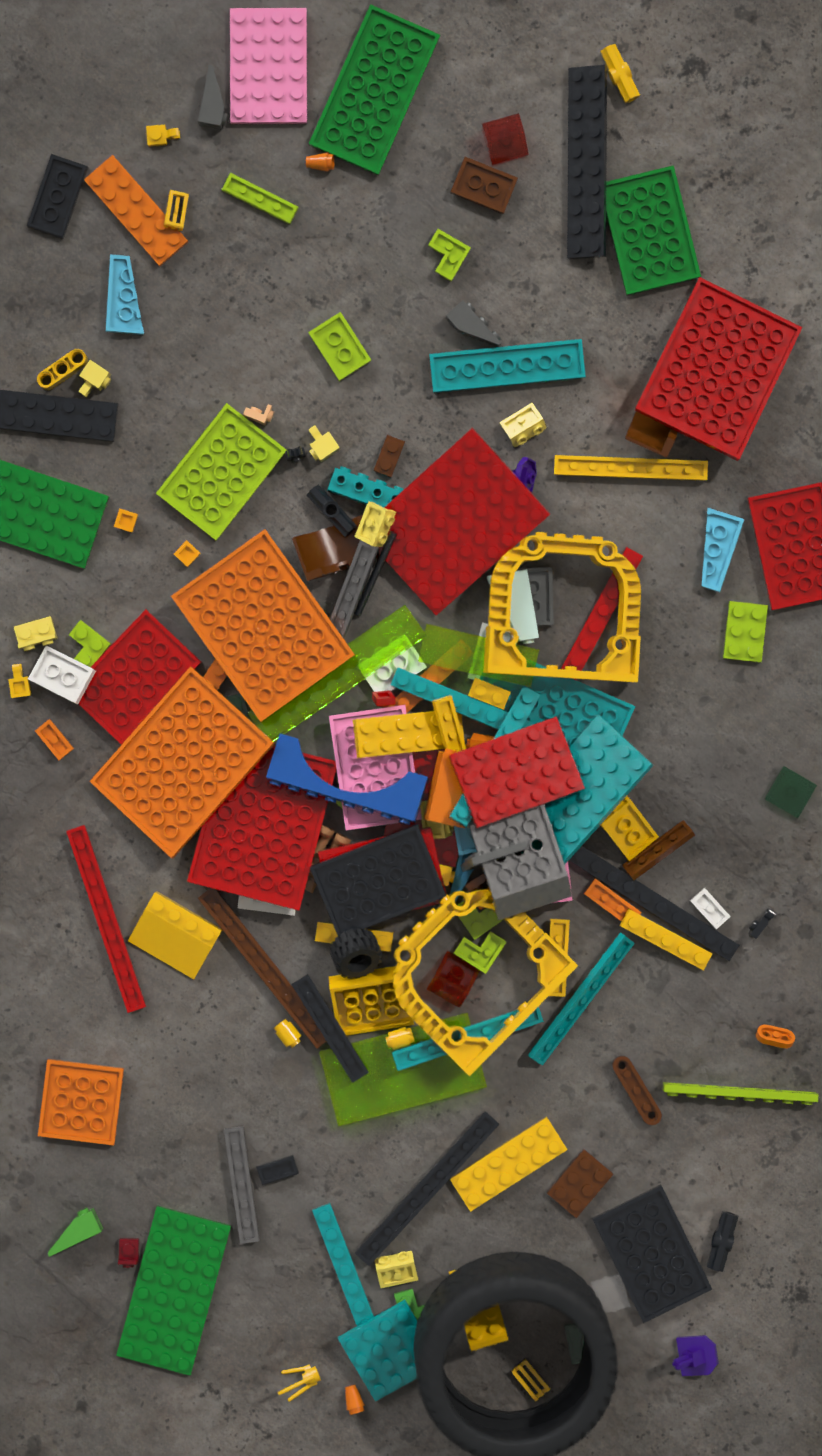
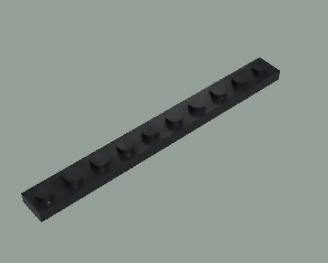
M583 846L569 859L575 865L728 961L731 960L740 946L639 881H633L629 875Z
M484 1111L357 1249L355 1254L370 1266L500 1124Z

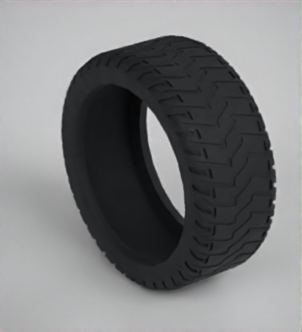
M503 1252L480 1257L463 1265L446 1277L432 1292L419 1316L414 1335V1358L418 1387L423 1405L438 1430L456 1446L474 1456H556L563 1453V1451L576 1445L587 1433L592 1431L604 1415L612 1399L611 1396L614 1394L618 1373V1358L605 1310L603 1311V1306L591 1286H588L587 1282L580 1275H577L575 1271L555 1259L552 1260L549 1257L528 1252ZM528 1301L554 1308L572 1320L584 1335L585 1343L582 1361L573 1379L559 1394L546 1403L527 1410L511 1412L491 1410L473 1403L458 1392L446 1376L444 1371L445 1358L454 1336L468 1320L484 1309L505 1302Z

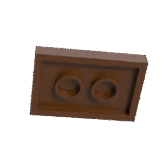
M464 157L450 194L504 215L518 177Z
M583 1149L547 1191V1194L577 1218L613 1176V1173Z

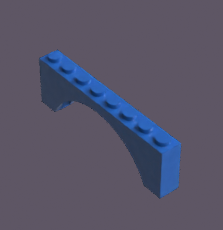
M281 733L279 734L266 775L271 785L278 787L281 784L286 785L289 790L294 792L303 790L307 792L306 795L315 798L320 795L325 797V800L328 802L336 803V801L344 803L343 806L352 809L357 806L368 814H373L374 811L380 813L382 818L391 820L394 817L399 819L400 823L410 825V822L415 824L428 783L427 776L409 771L398 782L378 791L357 793L341 790L326 783L311 770L303 757L298 738Z

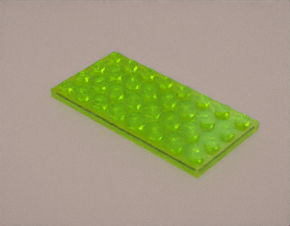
M468 1012L441 1019L448 1027L456 1025L464 1028L471 1025ZM419 1025L411 1027L415 1042L411 1043V1045L431 1039ZM388 1033L351 1043L369 1071L368 1074L353 1083L331 1048L319 1051L338 1126L487 1088L482 1065L468 1076L448 1055L397 1071L391 1053L393 1048H388L385 1038L389 1036Z

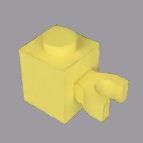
M89 360L79 375L86 381L79 392L87 398L93 386L101 391L102 388H106L109 385L111 374Z
M315 425L309 429V432L316 440L310 444L312 449L309 451L315 460L319 459L320 462H323L340 450V447L329 432L322 436Z

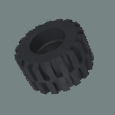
M356 928L355 930L351 929L348 932L341 933L331 943L329 950L338 974L348 979L367 976L368 973H372L375 968H378L379 963L382 961V952L376 937L373 935V932L367 929L361 930V928Z

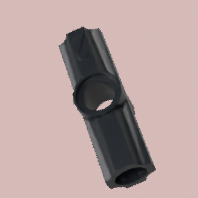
M319 484L314 486L306 495L345 538L357 528V525L340 508L339 504ZM335 507L337 512L334 515L327 514L328 508Z
M722 1211L717 1231H714L712 1237V1248L707 1268L723 1272L728 1252L733 1247L738 1215Z

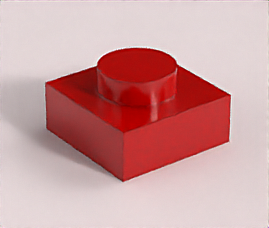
M391 690L372 692V700L376 706L385 708L389 707V705H395V696Z

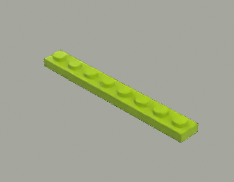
M663 1082L662 1090L667 1092L668 1096H678V1093H686L687 1097H698V1094L705 1095V1098L716 1099L717 1096H724V1099L728 1100L744 1097L743 1100L755 1101V1098H763V1102H774V1099L782 1100V1103L787 1104L801 1101V1104L813 1105V1102H818L819 1096L816 1092L669 1082Z

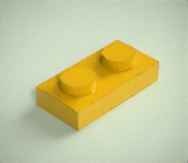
M474 678L468 696L504 710L511 691Z

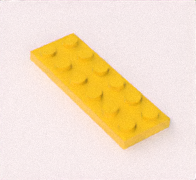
M434 711L353 720L357 758L445 749ZM457 713V717L464 739L462 715L460 713Z
M546 1116L452 1176L450 1181L471 1212L568 1149Z

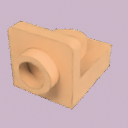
M269 404L264 414H261L262 410L251 407L249 409L246 407L243 416L265 426L267 421L271 422L274 411H272V405Z

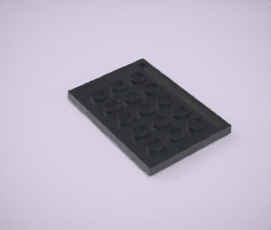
M418 824L310 866L337 936L351 929L361 928L362 930L446 897V892Z
M661 1184L592 1218L643 1323L713 1290Z

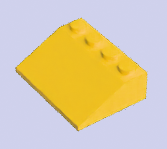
M156 891L141 915L128 942L190 978L195 979L223 930Z
M396 966L374 969L367 976H361L356 979L355 977L352 979L344 978L341 975L329 976L334 1015L346 1036L414 1025V1020L402 1009L394 993L393 976Z

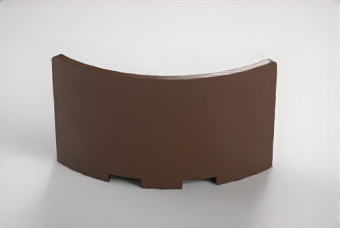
M636 411L625 439L667 458L678 432Z
M363 515L351 519L357 525V528L346 538L334 525L292 538L307 581L347 570V565L350 567L360 539L356 538L355 534ZM378 552L375 559L379 558L380 554Z

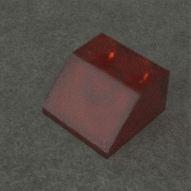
M519 113L482 124L481 130L492 166L529 155Z
M447 951L435 971L427 990L460 1008L467 998L480 970Z

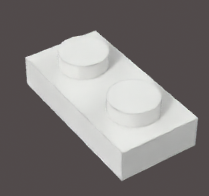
M705 888L690 900L715 929L719 928L731 917Z

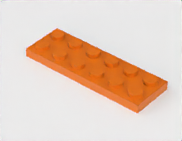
M113 155L84 179L87 185L159 267L188 243V240L177 228L163 227L165 220L163 211Z

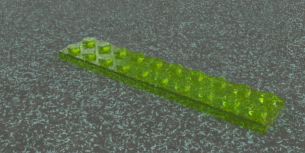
M404 605L348 643V646L355 654L353 657L262 722H260L252 710L247 714L262 732L272 741H275L280 733H287L424 639L427 635L406 605Z

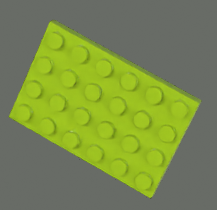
M226 403L156 494L217 541L287 450Z

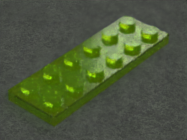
M426 624L418 662L526 687H531L533 676L483 673L486 637ZM515 644L520 653L527 659L526 667L535 668L539 650Z

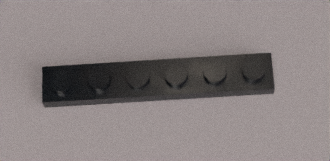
M306 974L291 985L352 1083L368 1074V1069L310 976Z

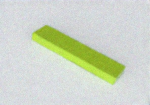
M232 173L229 174L222 188L223 192L289 225L299 209L298 206Z

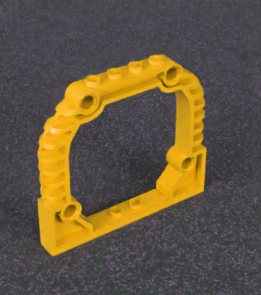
M535 532V535L523 538L519 546L512 548L500 558L492 573L483 673L638 682L641 636H639L641 585L634 566L626 557L617 553V546L613 542L603 541V537L592 536L590 540L584 539L583 535H573V538H566V534H554V537L547 536L545 532ZM529 540L535 544L533 551L528 549L527 544ZM604 546L609 549L608 556H605L602 552ZM546 553L589 556L591 561L597 566L609 567L618 580L619 587L617 634L608 640L607 648L609 653L596 665V672L576 671L577 667L565 666V670L558 669L557 665H546V668L526 667L527 659L515 645L518 641V633L514 628L510 627L512 583L515 572L523 561L539 560ZM505 632L510 634L509 642H505L503 639ZM617 640H620L622 642V648L620 650H618L615 645Z
M476 890L469 893L456 891L450 896L446 894V897L439 901L441 905L436 910L432 908L425 915L427 919L423 923L419 921L412 928L414 932L409 937L405 935L398 942L400 946L394 952V959L397 965L394 970L393 987L398 1003L468 1076L578 967L558 944L525 912L504 918L503 920L529 946L527 957L530 961L537 964V982L542 988L528 1002L524 1001L517 1008L518 1013L514 1017L510 1015L504 1021L505 1026L490 1041L484 1036H467L466 1031L460 1026L448 1027L420 999L413 988L411 972L420 963V949L454 915H468L477 906L488 908L496 913L490 890ZM458 895L464 898V903L461 906L455 904V898ZM536 948H540L542 955L536 959L533 951ZM403 950L409 952V958L406 961L400 959V953ZM458 1030L461 1037L459 1040L453 1041L451 1035L454 1031Z

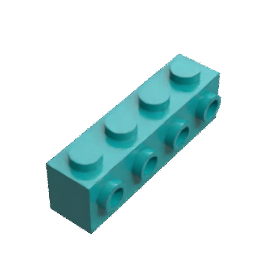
M340 466V469L335 468L328 486V491L365 505L368 504V501L374 502L382 507H385L404 490L398 486H394V489L388 487L386 482L376 479V482L368 480L369 476L358 473L357 476L350 473V469Z

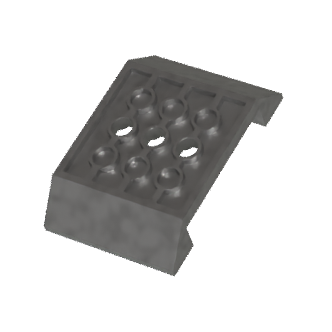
M544 804L480 828H476L473 818L470 819L467 828H470L477 852L489 853L491 852L490 848L499 845L502 848L510 846L509 842L514 841V844H517L518 839L519 842L526 841L528 849L524 850L522 856H516L512 853L506 855L503 862H497L493 859L481 863L494 900L493 905L498 920L572 896L569 877ZM533 840L541 841L542 848L540 850L532 848Z

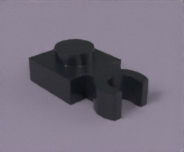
M301 446L285 451L287 461H292V463L301 462L303 457H306L304 447L301 448Z
M768 908L758 921L755 919L750 924L748 934L757 939L776 913Z

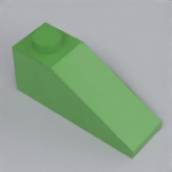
M84 1208L77 1212L78 1216L74 1218L47 1253L49 1257L102 1232L103 1226L94 1208L90 1210Z

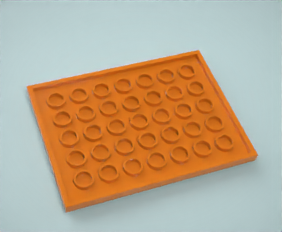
M266 529L171 596L260 722L355 655Z
M190 667L89 782L170 858H174L275 743L193 667Z

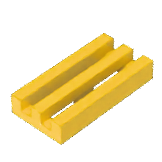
M174 190L169 191L163 227L167 228L169 226L171 229L178 228L179 231L183 230L189 194ZM174 195L176 196L173 219L170 222L169 218ZM180 197H183L184 199L179 224L176 223Z
M526 1358L511 1370L512 1374L535 1402L538 1398L545 1395L544 1393L551 1390ZM524 1365L527 1366V1368L532 1372V1374L544 1387L542 1390L534 1382L530 1375L525 1371V1369L523 1368ZM518 1370L522 1372L526 1379L536 1389V1391L538 1392L537 1394H535L532 1391L528 1384L518 1374Z

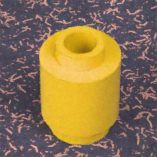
M284 1019L274 1027L275 1034L286 1047L290 1045L293 1048L300 1042L301 1034L291 1021L288 1022Z
M403 1027L388 1032L389 1036L385 1037L388 1048H393V1051L411 1046V1043L415 1042L411 1027L407 1029Z

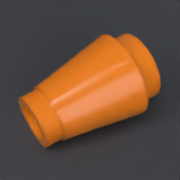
M327 152L306 156L307 168L327 172L334 170L335 160L333 154Z
M356 1384L345 1387L346 1410H349L350 1415L363 1412L365 1404Z

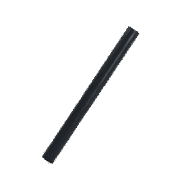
M390 531L387 541L354 612L357 616H361L395 541L397 533Z

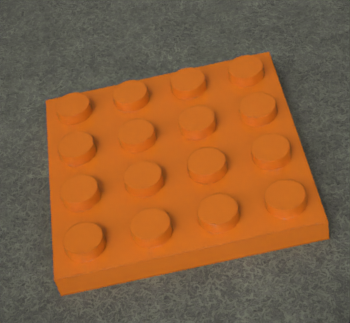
M47 1059L38 1136L115 1145L124 1068Z

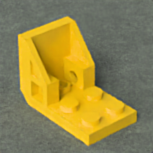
M628 796L621 801L600 825L629 861L659 838Z
M499 1304L482 1310L464 1324L471 1351L508 1340Z

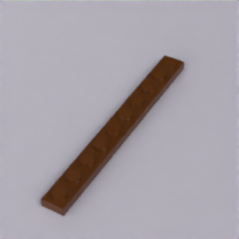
M210 888L198 897L203 906L314 1046L318 1049L323 1045L326 1039L291 983L216 889Z

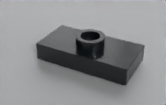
M294 1155L256 1166L262 1185L299 1174Z

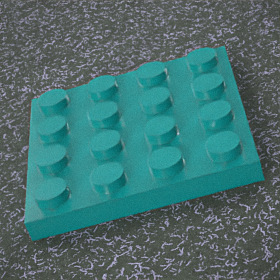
M406 1300L399 1302L338 1337L340 1344L375 1402L417 1379L414 1358V1335L418 1320Z

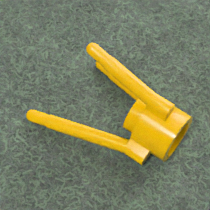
M309 1364L304 1367L282 1370V1374L305 1371V1373H302L303 1380L278 1392V1395L306 1384V1386L288 1398L290 1402L312 1386L317 1385L321 1378L316 1366L311 1368Z

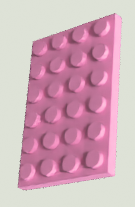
M230 8L231 124H307V8Z
M405 705L329 716L339 789L357 793L378 791L398 782L409 771L415 773L412 752L357 758L353 728L354 719L406 714ZM342 802L346 830L400 823L397 818L385 819L380 817V813L373 811V814H368L357 806L354 809L345 807ZM419 809L416 820L422 819L421 809Z

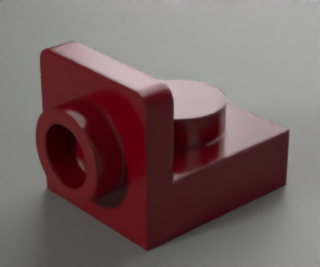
M120 1238L118 1264H123L122 1267L132 1268L139 1262V1238Z

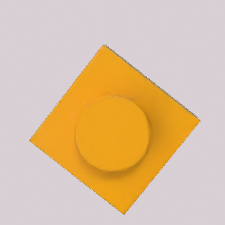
M119 508L114 527L133 533L138 514Z
M187 540L174 553L187 567L201 554Z

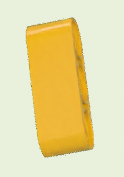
M80 349L70 351L38 374V384L44 390L54 389L87 365V355ZM76 355H83V360L80 363H74ZM60 366H67L66 373H58V368ZM46 376H50L51 383L48 385H43V378Z

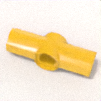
M609 45L601 50L600 53L608 68L609 77L613 85L617 86L624 103H630L640 97L639 91L632 79L631 70L628 64L623 61L616 45Z

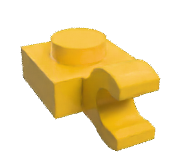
M165 124L146 126L148 147L167 145V139H180V130L178 128L166 130Z
M22 664L12 665L14 678L8 679L11 698L30 696L29 677H23Z

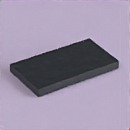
M51 154L27 223L28 228L64 239L88 166Z

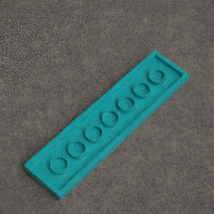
M582 339L429 354L433 393L586 377Z

